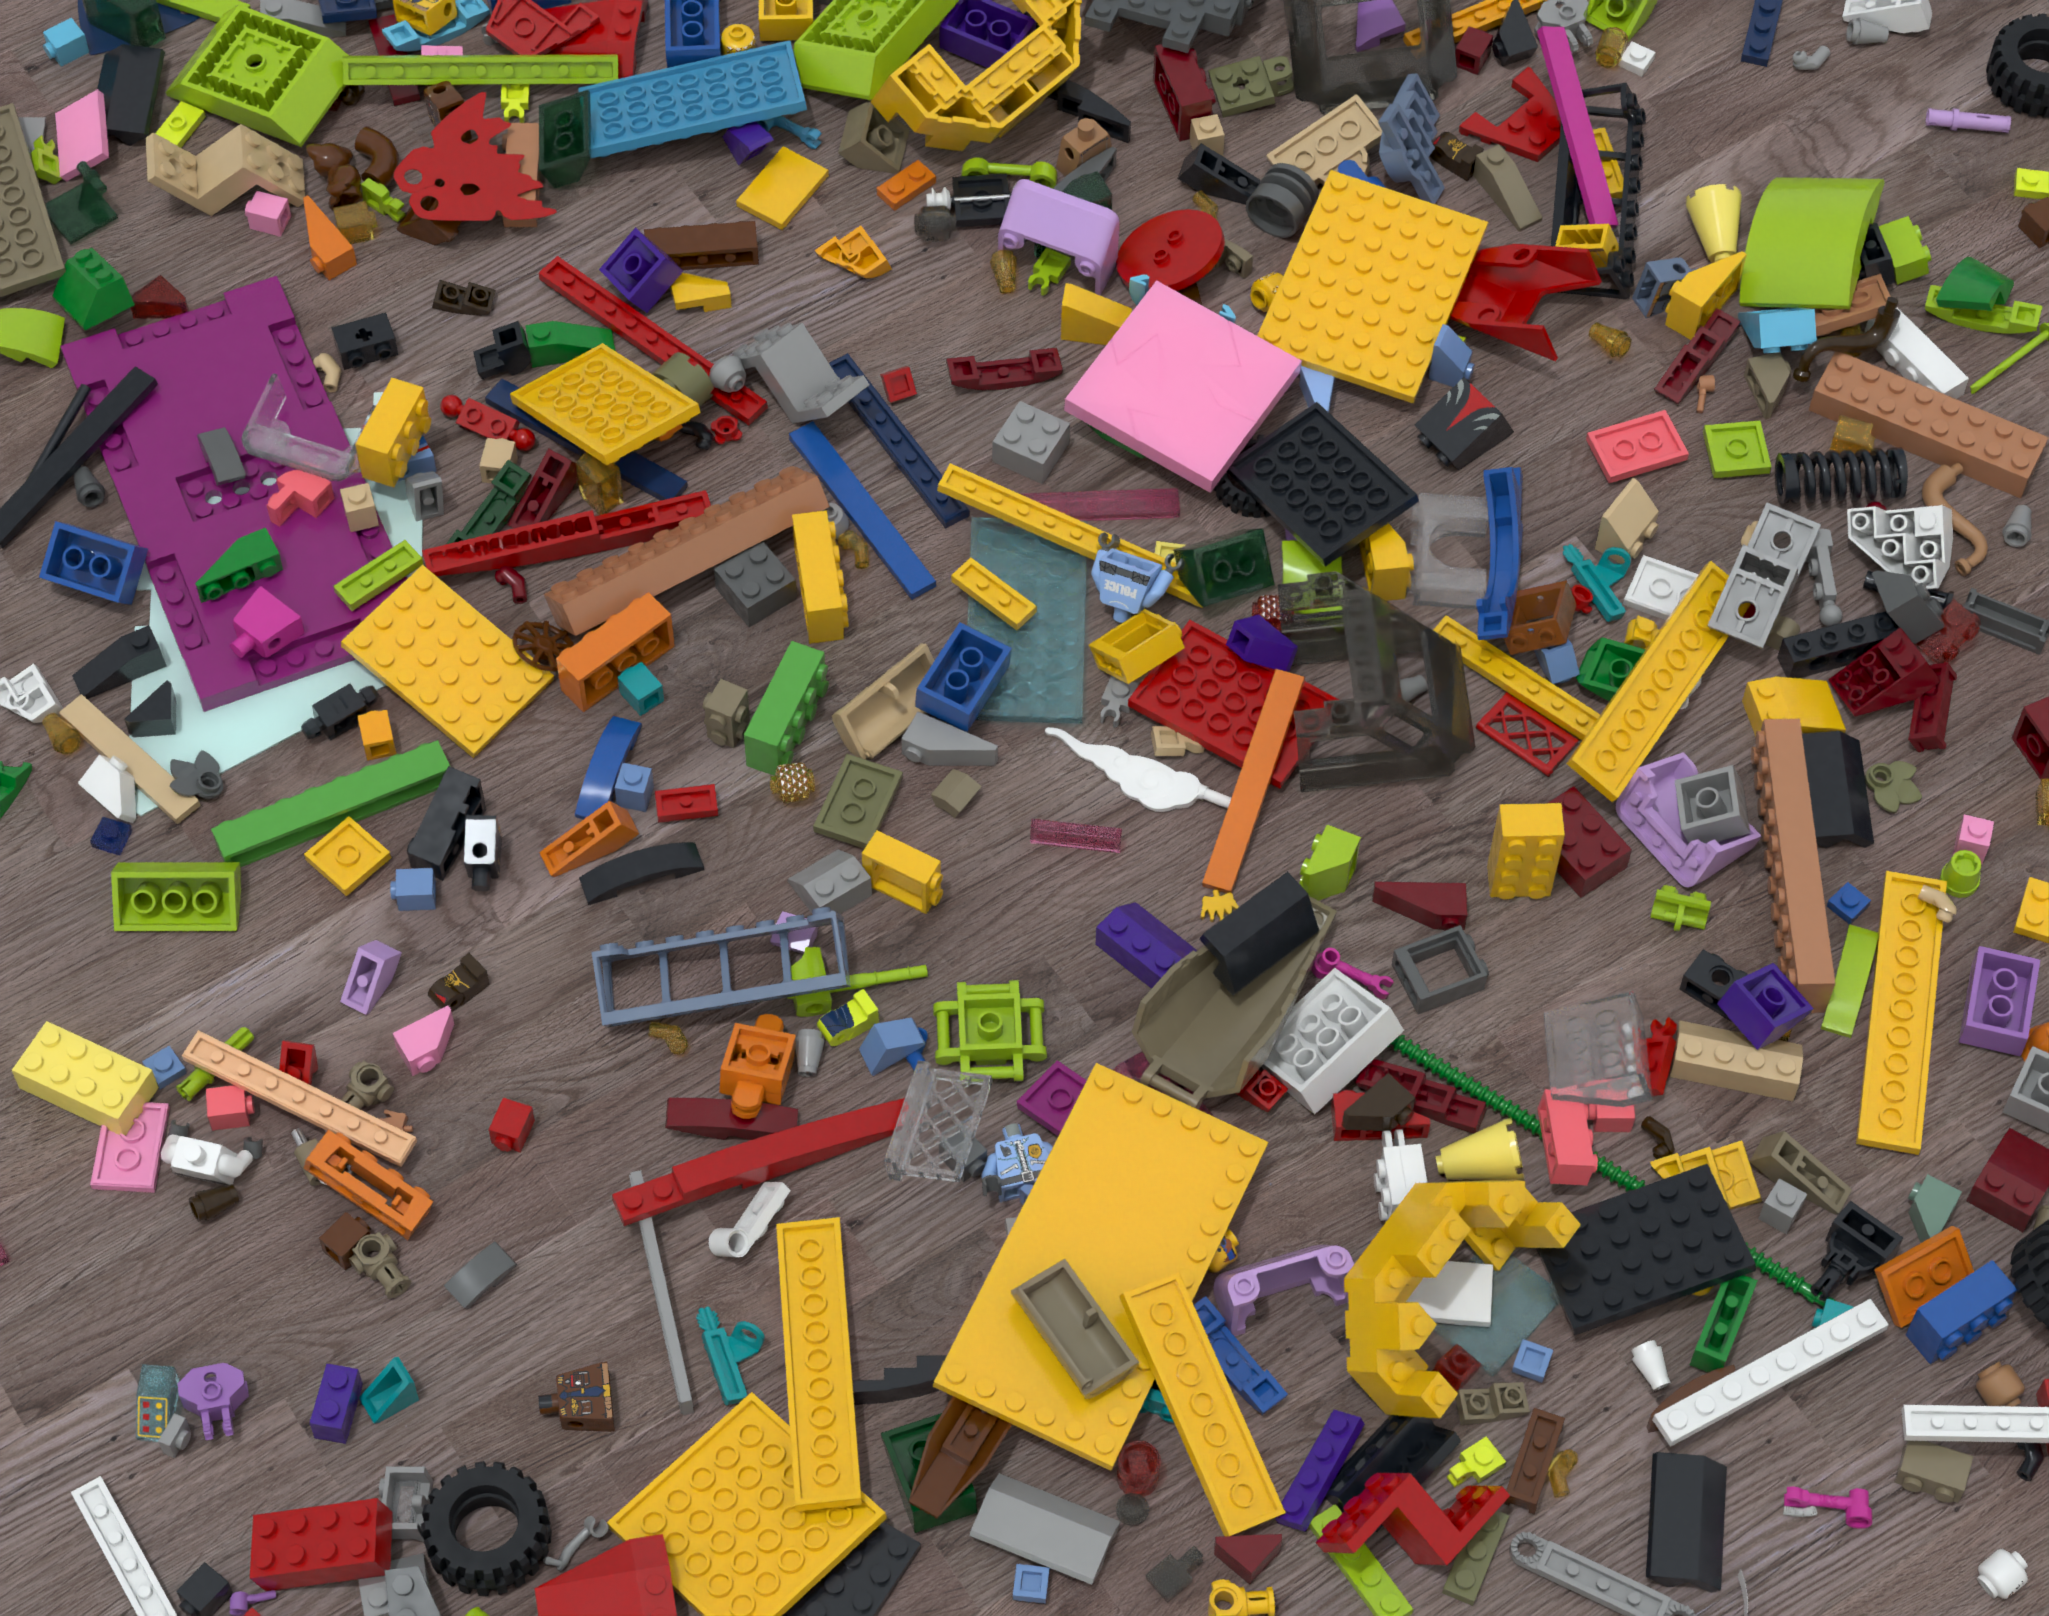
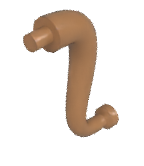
M1957 462L1951 467L1944 464L1941 465L1925 480L1922 487V498L1926 507L1943 505L1952 509L1953 530L1973 544L1975 548L1974 553L1966 559L1960 558L1955 562V568L1958 573L1966 576L1971 573L1973 567L1985 558L1988 545L1982 532L1956 511L1943 497V492L1955 485L1956 476L1964 471L1962 465Z

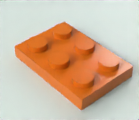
M1950 1226L1879 1266L1874 1271L1893 1323L1902 1328L1912 1322L1919 1307L1973 1273L1974 1269L1960 1229Z

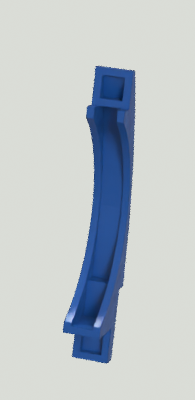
M1521 467L1484 470L1483 477L1490 530V571L1486 594L1483 599L1476 600V607L1479 613L1478 640L1506 638L1509 635L1518 588L1523 524L1521 521L1523 473Z

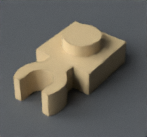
M1152 726L1151 738L1155 756H1184L1185 750H1189L1192 753L1204 752L1205 748L1178 732L1176 733L1167 726Z

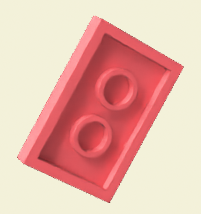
M1666 410L1588 432L1586 436V441L1608 483L1688 460L1689 456Z

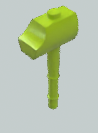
M805 947L802 958L791 966L792 980L826 975L820 947ZM926 965L907 966V968L852 974L850 975L851 987L787 997V999H793L797 1016H817L831 1011L832 998L830 993L928 977Z

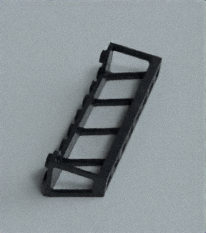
M1627 82L1582 89L1584 98L1621 92L1622 109L1586 106L1588 115L1624 118L1628 121L1626 153L1598 150L1600 159L1625 162L1622 199L1611 198L1613 206L1621 208L1618 251L1609 252L1607 267L1597 268L1599 275L1610 274L1619 290L1586 287L1557 293L1630 299V288L1634 286L1632 264L1636 262L1634 240H1637L1638 237L1635 220L1639 216L1637 194L1641 192L1639 171L1643 168V161L1640 155L1641 148L1644 147L1642 125L1646 124V113L1643 108H1640L1637 96L1631 92ZM1562 122L1551 246H1556L1560 225H1578L1579 206L1584 204L1582 195H1580L1581 191Z

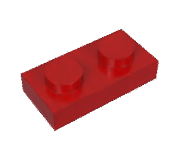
M715 784L655 791L658 823L718 816Z

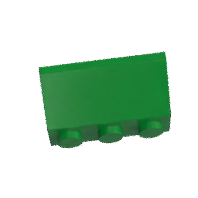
M92 247L78 251L74 257L66 261V272L59 278L52 295L54 301L84 330L135 305L123 276Z

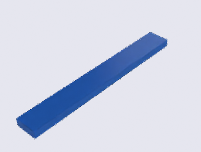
M812 421L789 433L791 443L912 600L935 588L936 580L816 424Z

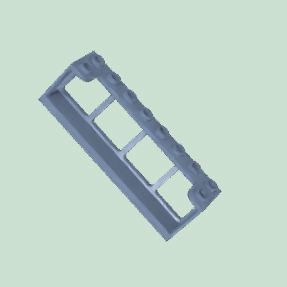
M830 907L813 909V915L808 916L807 919H805L804 915L787 917V923L774 924V920L760 921L756 923V928L744 930V925L731 926L726 928V933L714 935V930L695 933L696 938L684 940L683 935L665 938L666 943L654 945L653 940L635 943L636 948L625 949L623 945L618 946V943L600 945V951L592 952L602 1026L614 1027L851 987L844 917L835 910H831ZM832 925L839 973L792 980L788 933L796 930ZM779 934L783 982L733 991L731 989L728 943ZM719 944L723 991L718 994L672 1001L668 953ZM658 954L662 1002L615 1010L612 962Z

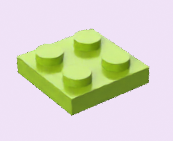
M1761 421L1704 425L1703 435L1713 478L1770 474L1771 462Z

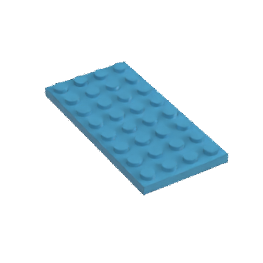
M790 40L578 88L591 158L607 157L622 151H633L640 147L660 145L671 140L687 139L693 135L707 132L713 133L724 128L740 127L747 123L760 120L766 121L773 117L787 114L793 115L807 110Z

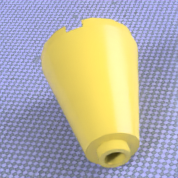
M1726 184L1709 185L1695 190V196L1691 199L1689 195L1686 197V208L1709 261L1713 263L1737 253L1741 191L1733 186L1734 190L1726 188Z
M1512 1118L1500 1121L1441 1148V1155L1435 1156L1439 1175L1445 1174L1447 1180H1525L1523 1173H1517V1168H1522L1523 1166L1516 1133L1514 1130L1508 1131L1507 1127L1513 1125Z

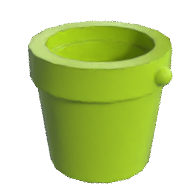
M1960 850L1952 856L1950 861L1943 867L1939 879L1947 881L1946 893L1953 897L1966 898L1976 892L1980 884V858L1977 854L1968 850Z

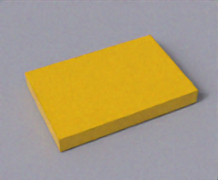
M783 146L736 200L737 207L783 230L829 176V170Z

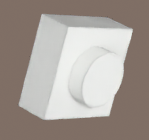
M1631 42L1620 57L1618 66L1642 77L1653 62L1656 52Z

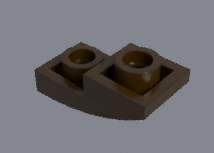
M439 280L432 308L465 315H489L496 290L469 282L466 288Z

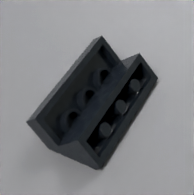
M122 44L104 55L97 89L104 94L107 138L114 135L131 146L148 136L165 56L164 50Z
M1841 731L1803 733V746L1817 844L1824 848H1829L1844 839L1864 848L1874 844L1860 740Z
M1287 871L1204 932L1199 940L1220 962L1213 974L1234 996L1317 934L1319 928L1309 894Z
M1390 1415L1341 1467L1324 1498L1332 1505L1336 1504L1343 1513L1344 1505L1351 1498L1359 1496L1366 1488V1481L1376 1473H1411L1421 1485L1458 1446L1461 1439L1455 1431L1435 1426L1430 1418ZM1381 1524L1375 1532H1378L1383 1525Z
M1653 1453L1646 1562L1647 1578L1666 1587L1689 1582L1711 1593L1721 1590L1727 1466L1702 1455Z

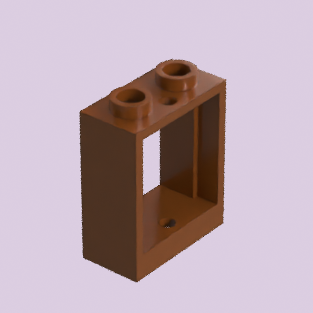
M1567 580L1517 591L1509 635L1504 638L1510 655L1566 644L1576 608V601ZM1553 615V618L1526 623L1528 620Z

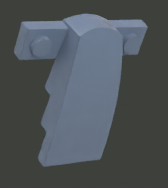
M1417 73L1408 74L1393 104H1389L1378 122L1382 130L1379 155L1388 175L1395 183L1411 181L1421 200L1435 204L1445 187L1428 157L1435 149L1431 141L1438 132L1434 124L1440 114Z

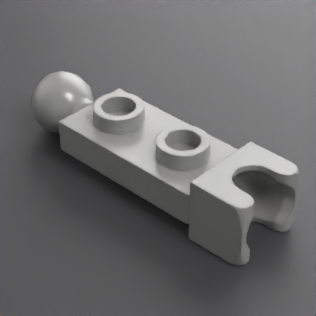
M1819 529L1806 562H1809L1810 576H1814L1815 579L1813 597L1814 600L1819 601V618L1825 626L1839 624L1842 620V611L1835 605L1837 592L1830 560L1833 541L1829 529Z

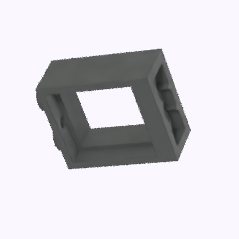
M1461 925L1395 949L1391 964L1417 1014L1484 990L1487 977L1489 976L1485 961L1483 959L1479 960L1475 953V944L1469 934H1465ZM1455 949L1469 978L1429 992L1415 963Z

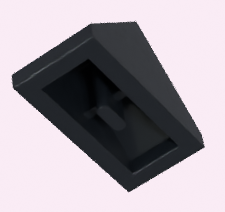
M168 680L124 719L129 735L133 738L176 735V697L172 684Z

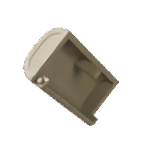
M1066 1259L1061 1260L1011 1290L1014 1299L1027 1314L1038 1333L1041 1334L1056 1355L1058 1361L1068 1372L1085 1399L1093 1398L1126 1378L1138 1366L1139 1361Z

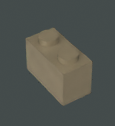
M1907 1441L1902 1451L1894 1483L1902 1485L1904 1489L1911 1492L1921 1491L1934 1495L1937 1500L1942 1502L1959 1503L1966 1488L1974 1456L1928 1441Z

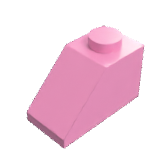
M449 1006L393 1033L396 1048L412 1076L420 1072H428L441 1062L454 1027L453 1016Z

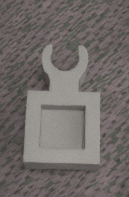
M1113 676L1110 677L1101 698V705L1106 706L1101 711L1100 722L1102 724L1105 717L1113 716V727L1119 725L1120 711L1130 712L1131 708L1127 706L1128 699L1139 686V683L1131 682L1127 684Z

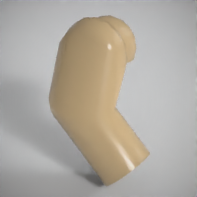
M1923 885L1918 899L1939 907L1936 914L1937 919L1947 923L1951 922L1953 915L1957 912V908L1948 895Z

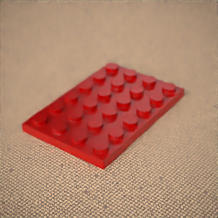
M1189 620L1181 630V640L1185 648L1150 670L1128 699L1127 706L1161 725L1171 728L1176 733L1178 732L1199 743L1207 750L1242 768L1276 669L1246 662L1226 645L1227 639ZM1306 681L1304 682L1270 784L1281 789L1340 709L1341 700Z

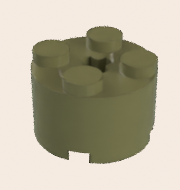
M677 352L656 369L652 375L697 402L700 408L713 396V394H710L714 389L711 379L699 364L693 366L688 362L689 356Z

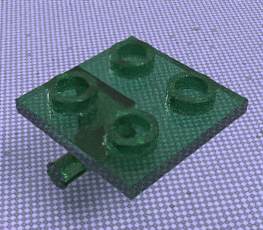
M81 161L76 166L83 176V183L46 203L51 222L70 245L118 218L115 211L103 198V194L107 191V186L100 180V174L96 170H92L86 161Z

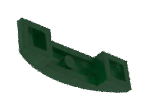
M507 460L491 482L494 488L462 531L457 529L446 544L500 532L519 504L532 475L510 460Z

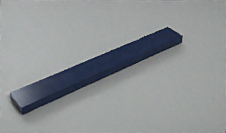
M848 353L829 363L840 379L848 375L852 377L864 375ZM864 375L870 385L848 401L850 406L945 529L969 517L970 510L963 502L937 491L938 484L943 475Z
M503 378L485 397L486 404L518 420L520 423L660 501L681 496L688 487L685 479L634 451L621 457L617 462L605 465L514 405L510 393L519 389V387Z

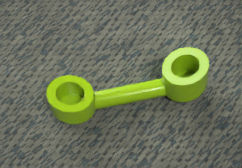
M975 157L967 160L963 164L961 176L989 174L1030 176V181L1052 189L1057 185L1058 177L1057 170L1050 163L1038 161L1033 165L988 163L983 158Z

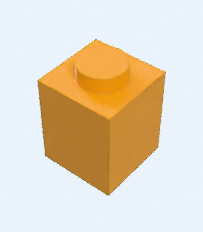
M374 710L358 715L367 761L396 755L387 710Z

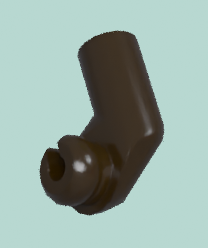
M349 85V87H345V92L342 91L340 93V99L346 105L356 104L365 92L364 85Z
M1647 1116L1642 1121L1641 1129L1656 1139L1657 1146L1652 1149V1152H1654L1653 1156L1656 1159H1660L1674 1154L1675 1148L1670 1130L1653 1117Z

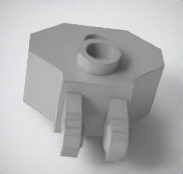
M1548 0L1543 2L1537 14L1539 21L1534 33L1538 37L1537 30L1542 26L1565 27L1571 53L1579 49L1576 39H1579L1585 47L1591 46L1593 44V37L1585 26L1589 2L1587 0ZM1557 4L1563 5L1560 9L1556 7Z

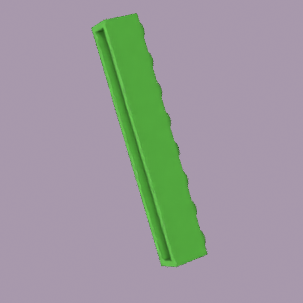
M438 740L432 743H424L404 754L393 755L381 763L365 766L360 771L347 776H339L332 780V782L322 786L311 787L291 798L280 799L275 804L263 809L252 810L240 818L224 821L218 826L211 828L213 837L223 861L240 862L241 868L327 834L348 816L355 822H358L434 792L438 789L450 765Z

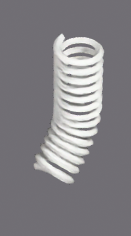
M1784 1506L1783 1514L1788 1516L1803 1517V1513L1804 1517L1817 1515V1510L1814 1506L1801 1509L1800 1507H1794V1510L1793 1507L1787 1506L1786 1509V1506Z

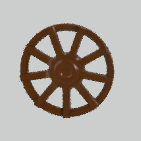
M545 620L543 623L525 621L515 630L512 637L513 647L518 656L527 664L544 671H558L553 655H560L561 651L558 649L564 650L574 646L566 630L562 631L549 625V621ZM535 628L543 629V635H540ZM524 630H529L533 636L527 635L522 632ZM551 631L556 635L549 637L548 632ZM517 639H524L532 644L518 646ZM560 639H563L566 642V644L556 642ZM531 650L535 657L533 660H530L522 652ZM539 659L549 660L550 667L540 665L537 662Z

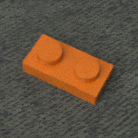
M917 160L878 186L877 195L895 211L936 183V175L920 160Z

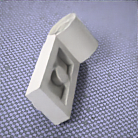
M764 1182L734 1228H717L711 1233L709 1237L711 1252L720 1257H743L746 1255L755 1240H758V1238L765 1234L769 1222L775 1213L783 1207L784 1200L791 1190L783 1182Z

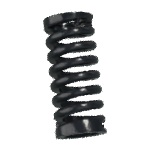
M1892 447L1887 449L1886 452L1881 448H1874L1870 453L1866 449H1859L1855 454L1851 450H1843L1840 454L1835 450H1829L1825 455L1820 451H1813L1810 455L1805 452L1778 453L1775 462V489L1778 502L1785 504L1791 500L1793 504L1799 503L1801 497L1799 478L1801 464L1804 468L1805 500L1808 503L1815 501L1816 479L1814 470L1816 463L1820 470L1819 494L1821 501L1829 502L1831 498V463H1833L1835 468L1834 492L1836 500L1844 501L1847 494L1845 474L1847 462L1850 467V496L1852 500L1858 501L1862 495L1860 471L1862 461L1865 466V495L1868 500H1874L1877 495L1875 469L1877 460L1881 467L1880 493L1882 498L1902 499L1905 497L1908 483L1905 452L1902 447ZM1783 474H1784V491H1783V486H1782Z

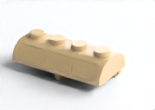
M921 643L911 653L892 666L885 674L832 715L833 723L842 741L856 757L873 759L906 732L917 712L925 715L928 714L915 707L917 687L935 661L927 644Z

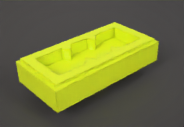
M181 101L155 134L181 148L206 117L205 112Z

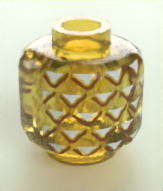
M801 762L778 765L775 770V776H770L771 793L777 794L779 800L783 803L807 800L810 792L815 791L812 769H807L806 765Z

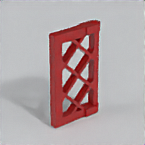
M1507 692L1476 725L1477 730L1483 732L1540 770L1547 777L1556 770L1559 764L1578 745L1579 741ZM1508 706L1519 714L1504 715V709ZM1526 720L1531 721L1543 729V731H1528ZM1522 721L1524 732L1508 733L1506 722ZM1494 722H1501L1503 733H1499L1490 725ZM1550 736L1555 737L1564 745L1553 748ZM1546 737L1548 748L1532 749L1530 738ZM1525 738L1527 749H1523L1510 739ZM1549 754L1550 760L1546 764L1534 755Z

